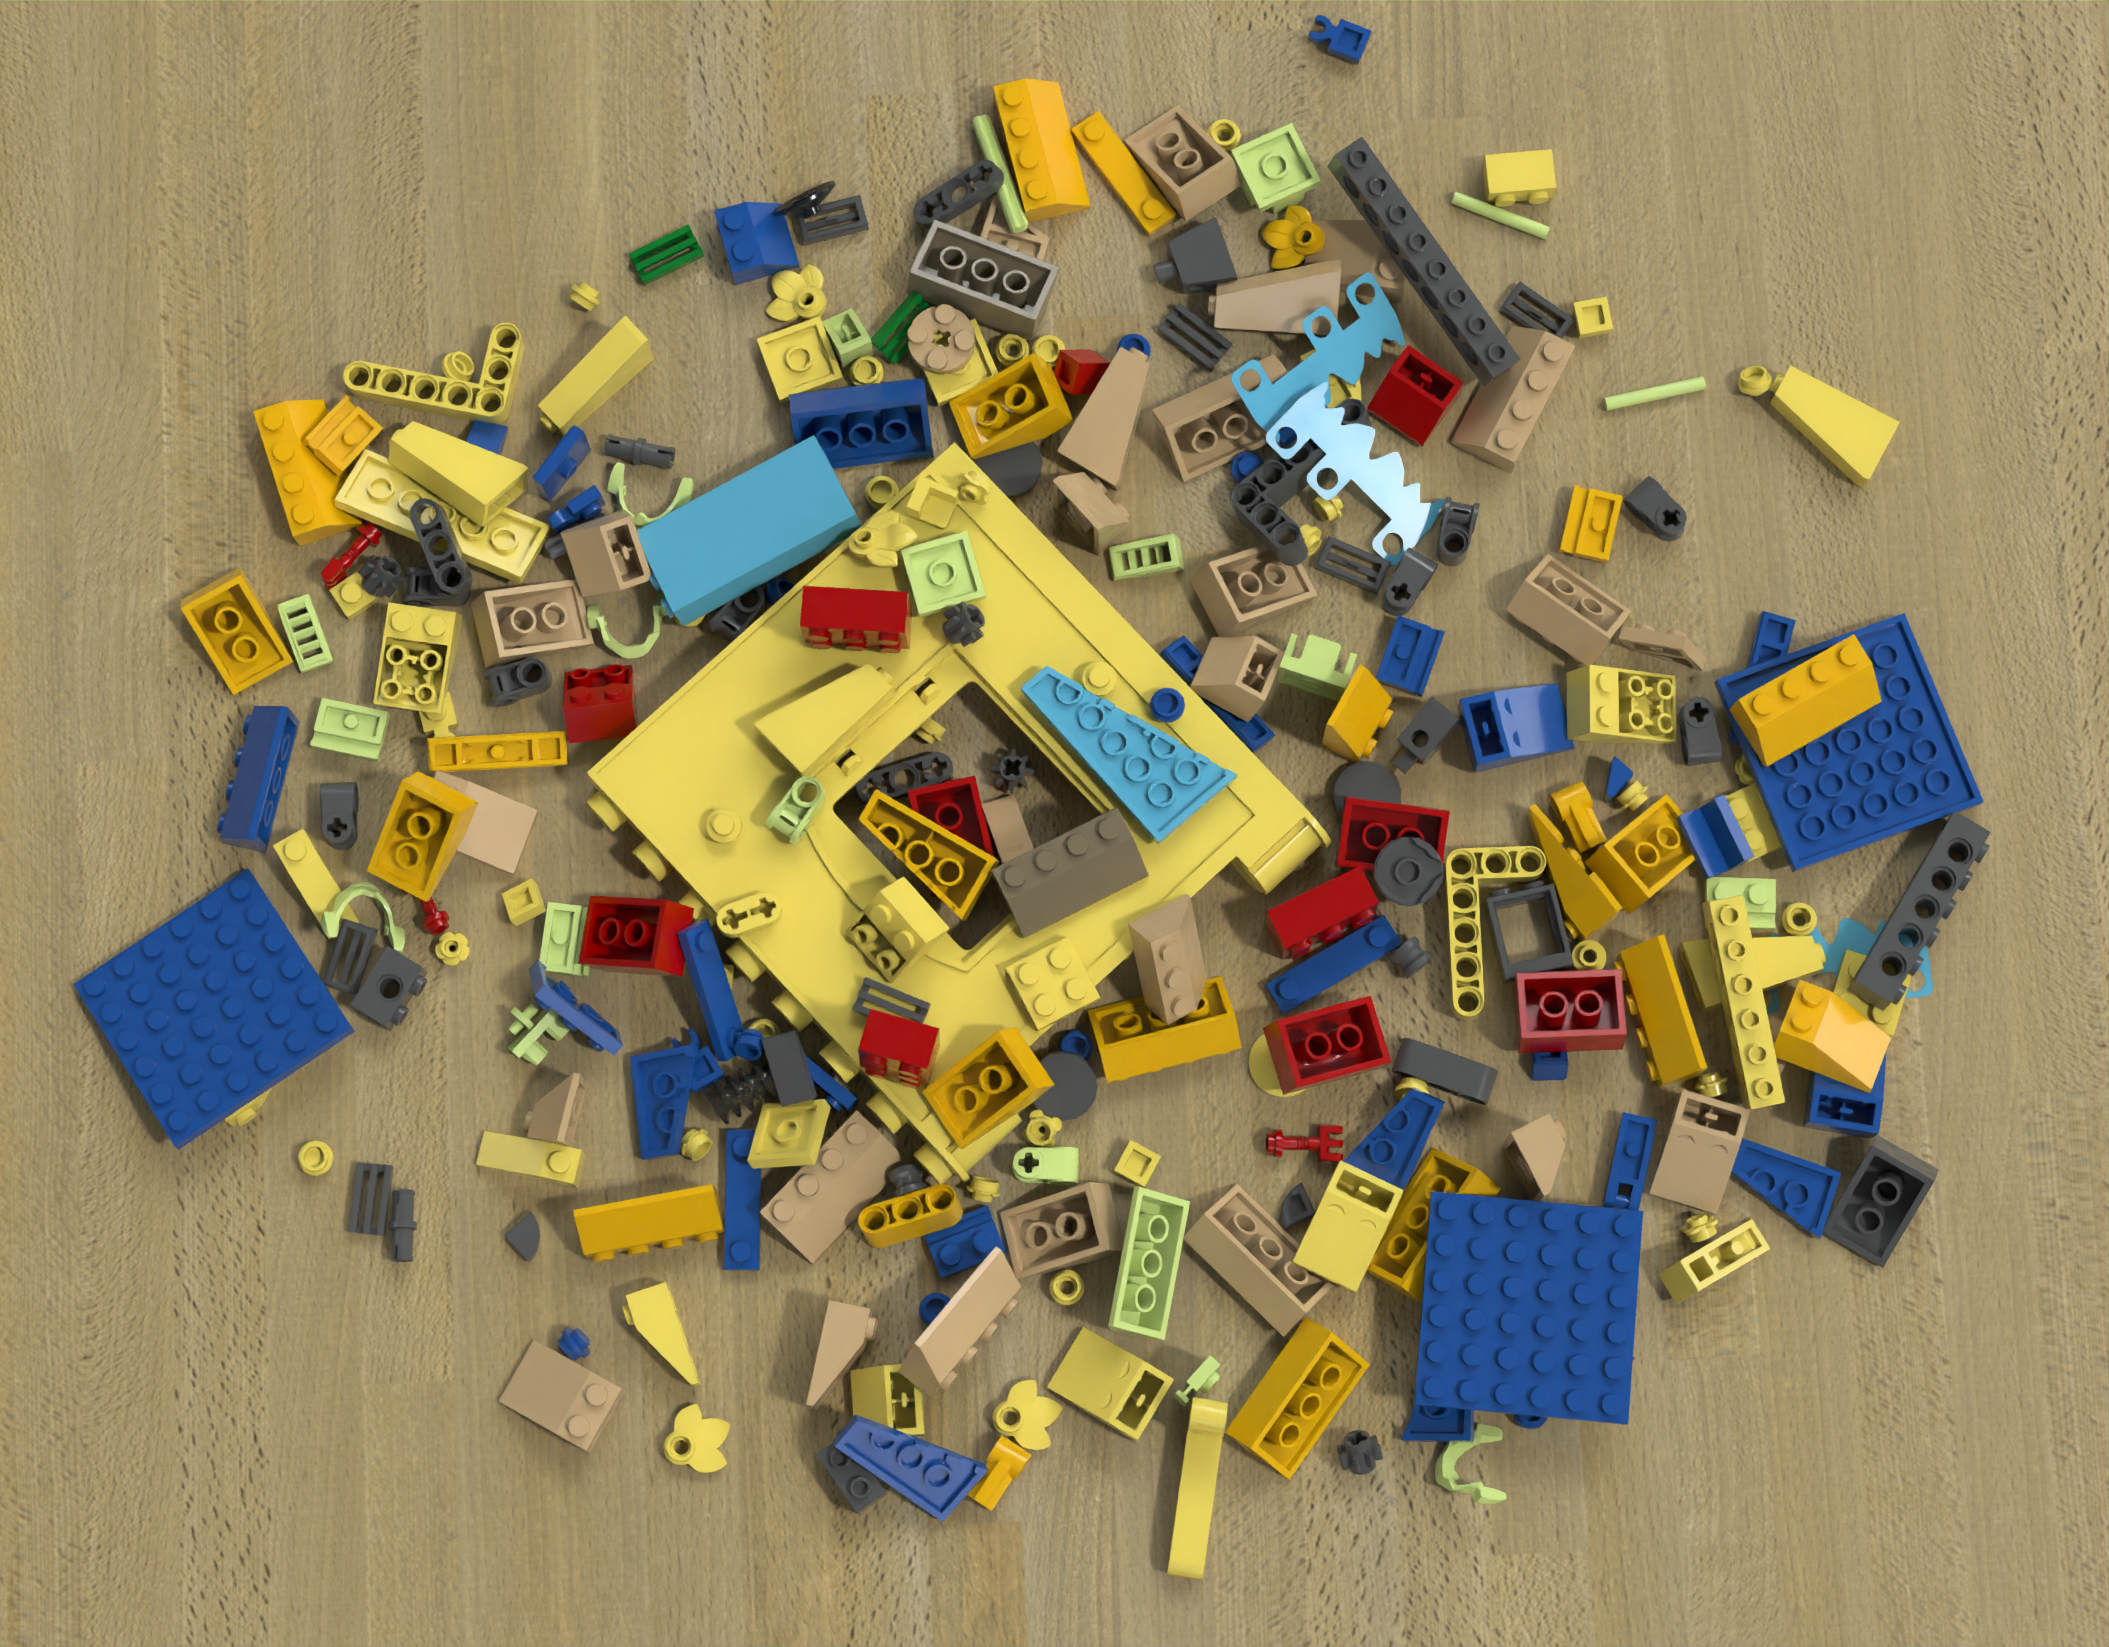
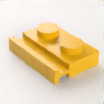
M347 395L302 442L304 446L308 445L314 451L313 454L338 476L383 429L362 408L354 406L349 401L350 398Z
M1574 485L1559 552L1607 563L1623 496Z

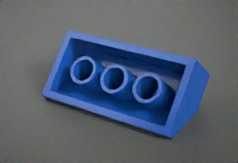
M924 378L789 394L795 445L814 435L833 469L934 457Z
M254 706L252 715L248 714L246 716L243 726V734L246 735L244 747H239L235 757V767L238 768L235 781L231 780L228 784L226 800L229 801L226 814H221L217 832L221 834L220 839L227 845L264 853L267 851L300 723L288 707Z

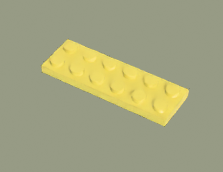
M367 449L363 451L335 498L336 508L420 542L410 519V509L419 499H431L441 505L446 511L466 562L522 584L550 534V525L506 507L486 525L481 527L388 462L389 458ZM433 507L426 508L422 512L421 521L423 524H429L435 519L436 513ZM440 539L434 545L435 549L444 553L447 552L449 547L447 539Z

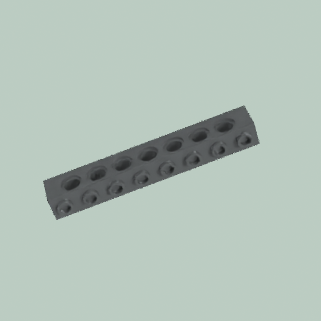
M1364 138L1357 139L1336 153L1327 167L1483 387L1510 370L1519 361V356Z

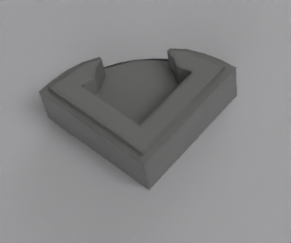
M1302 1183L1295 1186L1283 1202L1281 1221L1284 1230L1314 1216L1315 1210Z
M532 1212L528 1213L505 1235L529 1262L536 1255L540 1243L539 1223Z

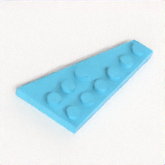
M1049 666L1044 667L1021 687V692L1158 845L1237 778L1236 773L1218 766L1210 761L1208 757L1192 751L1178 743V740L1138 717L1132 714L1129 715L1115 707V704L1105 698L1101 699L1087 691L1082 685Z

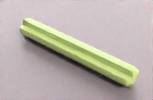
M987 114L976 116L973 119L972 126L984 159L992 161L1004 173L1003 185L996 193L1009 229L1015 234L1024 232L1027 229L1028 221L991 118Z

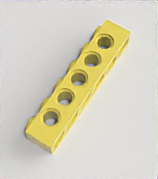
M1744 895L1703 902L1702 906L1743 1108L1756 1109L1785 1103Z

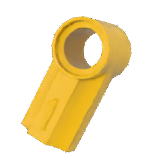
M1582 781L1549 794V799L1560 822L1565 823L1580 855L1607 843L1600 823L1592 810L1594 805L1589 791Z
M1002 1435L985 1460L988 1471L967 1495L990 1511H993L1012 1480L1015 1481L1032 1454Z

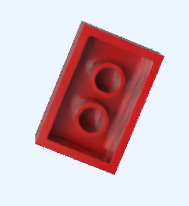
M803 586L800 628L805 642L811 643V647L830 649L832 645H846L845 648L851 651H865L866 647H880V651L885 653H900L901 649H909L912 605L908 592Z
M975 775L908 791L911 810L994 857ZM992 876L987 885L995 883ZM930 889L931 897H937V895Z
M1344 796L1335 865L1348 868L1361 866L1363 870L1374 871V862L1380 850L1390 841L1401 837H1416L1431 844L1440 855L1443 864L1450 811Z
M1358 866L1266 911L1264 924L1281 958L1284 959L1291 956L1292 960H1296L1308 954L1313 944L1322 941L1323 945L1329 944L1339 939L1344 929L1353 926L1354 930H1357L1372 922V917L1375 916L1379 901L1361 866Z
M590 896L578 964L605 972L682 977L685 957L677 933L692 924L694 908L664 899Z
M1621 969L1516 973L1513 995L1518 1054L1623 1050L1627 1029Z
M1371 996L1279 1019L1263 1028L1283 1095L1374 1071L1391 1063Z
M870 1008L858 1048L860 1067L866 1068L865 1073L876 1078L885 1079L886 1074L900 1078L899 1083L910 1088L919 1089L920 1084L928 1086L940 1048V1030L933 1026Z

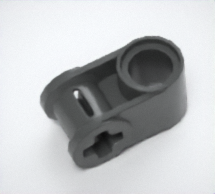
M1648 476L1623 499L1628 510L1640 521H1643L1663 541H1675L1683 534L1687 520L1686 512L1652 477ZM1673 518L1677 520L1676 526L1670 524L1666 527L1664 525L1665 519L1668 521Z
M1446 497L1437 545V557L1443 564L1457 566L1465 560L1471 536L1474 533L1480 503L1468 505L1454 502L1451 497ZM1454 541L1461 546L1462 550L1456 553L1450 552L1445 548L1444 544Z
M1408 547L1398 563L1394 575L1387 584L1382 598L1384 609L1394 616L1407 614L1421 591L1429 583L1438 567V563ZM1401 592L1404 594V598L1400 599L1399 602L1395 601L1394 596Z
M408 567L405 569V576L408 577L407 595L403 597V604L417 607H458L465 604L470 598L471 588L468 592L459 596L446 594L436 583L430 568ZM457 570L450 572L447 576V584L461 582V573Z
M757 586L726 603L711 620L708 631L711 633L716 632L732 643L766 611L767 599L761 587ZM755 593L759 595V602L755 607L746 608L742 605V600L747 594Z
M535 657L526 658L508 665L496 666L483 672V678L488 680L493 699L490 701L492 707H504L521 699L542 694L551 687L553 681L549 668L543 661ZM541 669L542 677L539 681L535 683L527 682V676L531 670Z
M1703 697L1692 698L1678 713L1684 763L1686 766L1721 762L1722 746L1717 732L1714 708ZM1694 708L1696 713H1702L1703 715L1698 722L1696 717L1689 716V713Z
M321 783L322 834L334 849H349L357 840V812L359 807L357 783ZM339 826H343L345 830L341 831L340 837H336L334 832H338Z

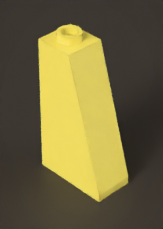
M626 315L538 404L542 415L539 420L551 434L557 431L564 437L572 426L576 425L578 427L654 360L649 340Z
M1790 365L1786 375L1778 373L1769 391L1775 393L1770 404L1848 478L1864 489L1900 422Z
M412 421L404 429L395 431L389 440L388 462L481 527L486 525L526 491L529 468L524 464L415 421Z
M867 663L759 719L754 726L757 733L801 777L810 776L895 696L894 689L891 686L894 680L882 667L876 670L870 663Z
M1812 936L1752 938L1763 992L1819 974L1824 969L1822 964L1826 962L1824 950L1820 943L1815 944ZM1709 939L1682 942L1678 949L1701 1013L1722 1006Z

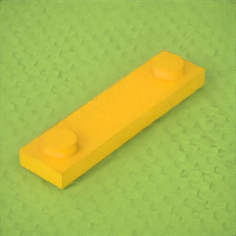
M1099 110L1071 129L1072 135L1149 237L1176 219V213Z
M566 730L427 738L429 773H436V770L455 772L568 765Z

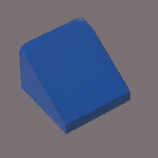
M475 420L466 442L501 455L508 427Z
M1616 756L1613 757L1609 766L1603 801L1606 804L1610 803L1633 777V771Z
M1567 1052L1530 1053L1531 1074L1534 1081L1565 1080L1567 1078Z

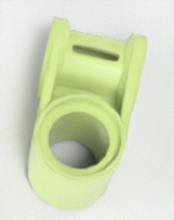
M811 776L799 778L794 782L783 800L773 809L765 826L769 829L774 827L790 838L789 843L796 845L804 836L812 820L826 801V792L817 779ZM807 786H814L818 790L817 797L811 802H803L800 799L801 791ZM783 819L788 820V821H789L790 823H792L794 826H793V827L790 826L788 823H786L785 821H783Z
M1065 1146L1022 1148L1014 1156L1012 1164L1013 1174L1016 1179L1024 1183H1044L1058 1186L1077 1185L1079 1179V1149ZM1027 1157L1031 1158L1032 1164L1037 1165L1033 1167L1031 1173H1026L1025 1168L1019 1166V1164H1023L1024 1159Z

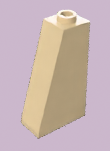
M1334 259L1218 283L1216 295H1209L1208 315L1215 316L1214 328L1306 334L1302 327L1303 320L1321 306L1329 307L1337 320L1341 260ZM1318 316L1313 320L1311 325L1313 334L1328 335L1330 333L1331 323L1327 317Z
M1122 347L1119 348L1057 450L1060 457L1116 490L1119 489L1123 479L1152 371L1150 364L1146 362L1149 357L1134 347H1131L1129 351Z

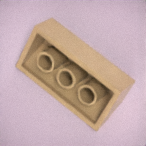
M1511 326L1506 339L1519 356V361L1510 370L1485 387L1482 384L1480 385L1451 441V444L1509 473H1512L1576 347L1547 331Z
M1274 354L1258 361L1272 384L1288 373ZM1253 369L1243 372L1240 379L1241 386L1249 392L1256 390L1260 385L1258 372ZM1233 373L1152 409L1161 438L1184 482L1234 460L1240 453L1251 452L1268 444L1266 441L1267 432L1254 420L1231 381Z
M856 1110L819 1149L816 1164L804 1165L759 1213L813 1264L860 1215V1212L868 1207L889 1185V1173L900 1166L909 1164V1162Z
M1238 1184L1206 1211L1183 1238L1196 1253L1211 1265L1283 1337L1335 1285V1283L1292 1263L1300 1244Z
M996 1246L916 1340L898 1371L931 1398L940 1388L946 1391L958 1376L954 1372L960 1363L966 1367L978 1352L975 1345L980 1339L986 1343L998 1328V1325L994 1322L1000 1315L1007 1318L1018 1304L1014 1297L1021 1286L1001 1249Z

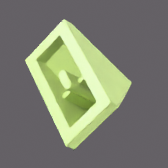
M852 308L822 321L842 368L852 365L856 359L862 356L874 355L870 336Z

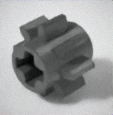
M372 555L359 571V574L363 576V588L370 595L376 597L384 593L390 598L404 581L400 576V565L389 556H383L378 559L375 555Z
M962 601L957 606L953 605L943 613L948 620L943 623L942 629L950 642L954 644L961 643L963 647H966L968 644H973L984 636L980 628L984 626L985 619L980 609L971 604L966 606L965 602Z
M1012 748L1011 755L1006 757L998 753L997 757L1000 765L991 767V773L1000 774L996 781V786L1000 787L1003 784L1009 786L1011 794L1014 792V787L1019 785L1027 789L1028 784L1025 776L1034 775V769L1025 768L1029 761V756L1025 755L1022 758L1016 756L1015 748ZM1008 765L1011 768L1019 766V775L1017 777L1014 774L1006 776V767Z
M1355 1430L1348 1433L1344 1437V1445L1337 1446L1339 1460L1342 1463L1343 1469L1350 1468V1471L1357 1475L1370 1473L1376 1467L1375 1460L1383 1459L1377 1436L1373 1435L1370 1437L1369 1433L1363 1430Z

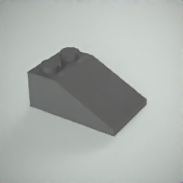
M1876 1135L1826 1222L1823 1234L1883 1268L1933 1185L1939 1170Z

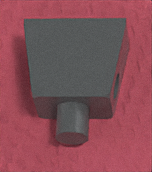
M1213 218L1170 240L1167 250L1170 260L1153 265L1158 284L1177 279L1182 294L1217 290L1218 283L1237 280V274L1217 218Z
M1432 696L1397 738L1402 747L1390 762L1404 774L1410 770L1417 760H1420L1425 765L1461 725L1459 718ZM1420 734L1428 736V741L1423 747L1414 745V740Z

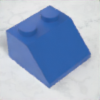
M744 202L714 211L735 285L774 275L779 271L800 267L785 216L776 215L774 212L775 209L782 205L781 203Z

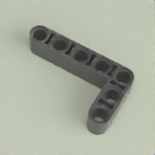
M1346 399L1335 407H1343L1345 409L1341 425L1358 423L1372 427L1366 408L1360 400ZM1297 438L1291 441L1283 449L1292 448L1296 444ZM1311 438L1290 459H1284L1276 453L1238 483L1230 493V500L1240 522L1281 563L1288 566L1302 563L1308 555V547L1298 525L1280 507L1309 485L1307 482L1308 473L1326 455ZM1329 468L1321 469L1317 474V478Z

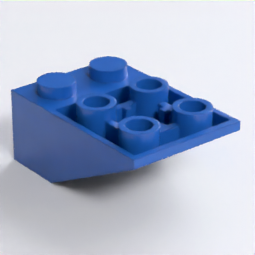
M1557 683L1492 691L1463 698L1459 701L1457 710L1474 773L1575 749L1573 740H1567V718Z
M1886 1053L1870 1093L1810 1071L1803 1127L1870 1139L1878 1135L1884 1100Z

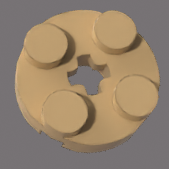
M948 304L928 308L913 320L908 329L910 355L914 362L925 371L942 372V374L957 372L972 357L975 347L973 325L965 314ZM936 334H948L950 336L947 339L949 345L945 348L941 344L933 345V342L936 340Z

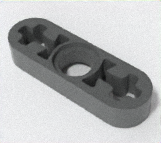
M990 160L977 162L919 199L914 207L916 220L928 229L931 228L934 220L945 224L997 192L1003 185L1004 173ZM987 171H989V172H990V174H989V179H990V180H989L987 183H985V182H984V179H985L984 173H986ZM970 181L974 182L973 186L969 184ZM959 187H965L966 195L964 199L958 203H953V192ZM942 199L949 206L947 209L943 207L945 204L941 201ZM933 206L935 208L933 210L934 216L929 218L927 217L929 215L928 209Z
M934 752L870 772L856 784L857 796L863 804L867 805L871 796L869 793L863 794L862 792L867 789L866 783L873 781L875 786L885 784L883 777L889 775L890 786L894 792L888 794L887 787L878 790L894 800L908 796L909 790L948 782L953 775L952 761L944 753ZM938 761L941 766H947V768L943 769V776L937 777L935 773L926 774L924 777L927 782L920 784V774L916 766L922 765L923 772L932 769V762ZM907 770L913 773L915 781L909 788H900L896 785L895 776L900 771Z

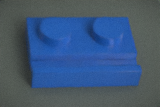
M1398 615L1376 680L1379 683L1422 697L1445 631L1430 628L1431 626Z
M988 1205L962 1215L961 1220L952 1227L924 1235L941 1280L981 1264L996 1246L1002 1250L1003 1254H1007Z

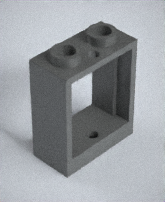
M1536 881L1524 885L1523 891L1511 893L1510 888L1500 889L1491 892V898L1485 900L1483 906L1503 984L1515 982L1516 973L1560 972L1569 970L1574 963L1554 884L1545 885L1544 881ZM1544 900L1557 954L1509 964L1496 910Z

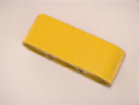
M938 1184L870 1205L860 1212L858 1224L867 1242L872 1247L884 1248L956 1225L962 1218L963 1208L952 1187ZM947 1202L950 1203L948 1207L944 1209H938V1207L941 1204ZM917 1213L913 1218L905 1220L907 1215ZM883 1223L880 1228L871 1230L874 1225Z

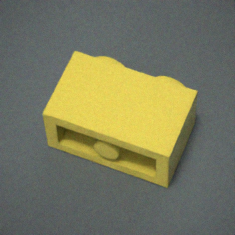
M1552 149L1485 155L1482 169L1486 203H1495L1497 207H1507L1514 205L1515 201L1528 200L1530 204H1541L1554 197L1556 179Z

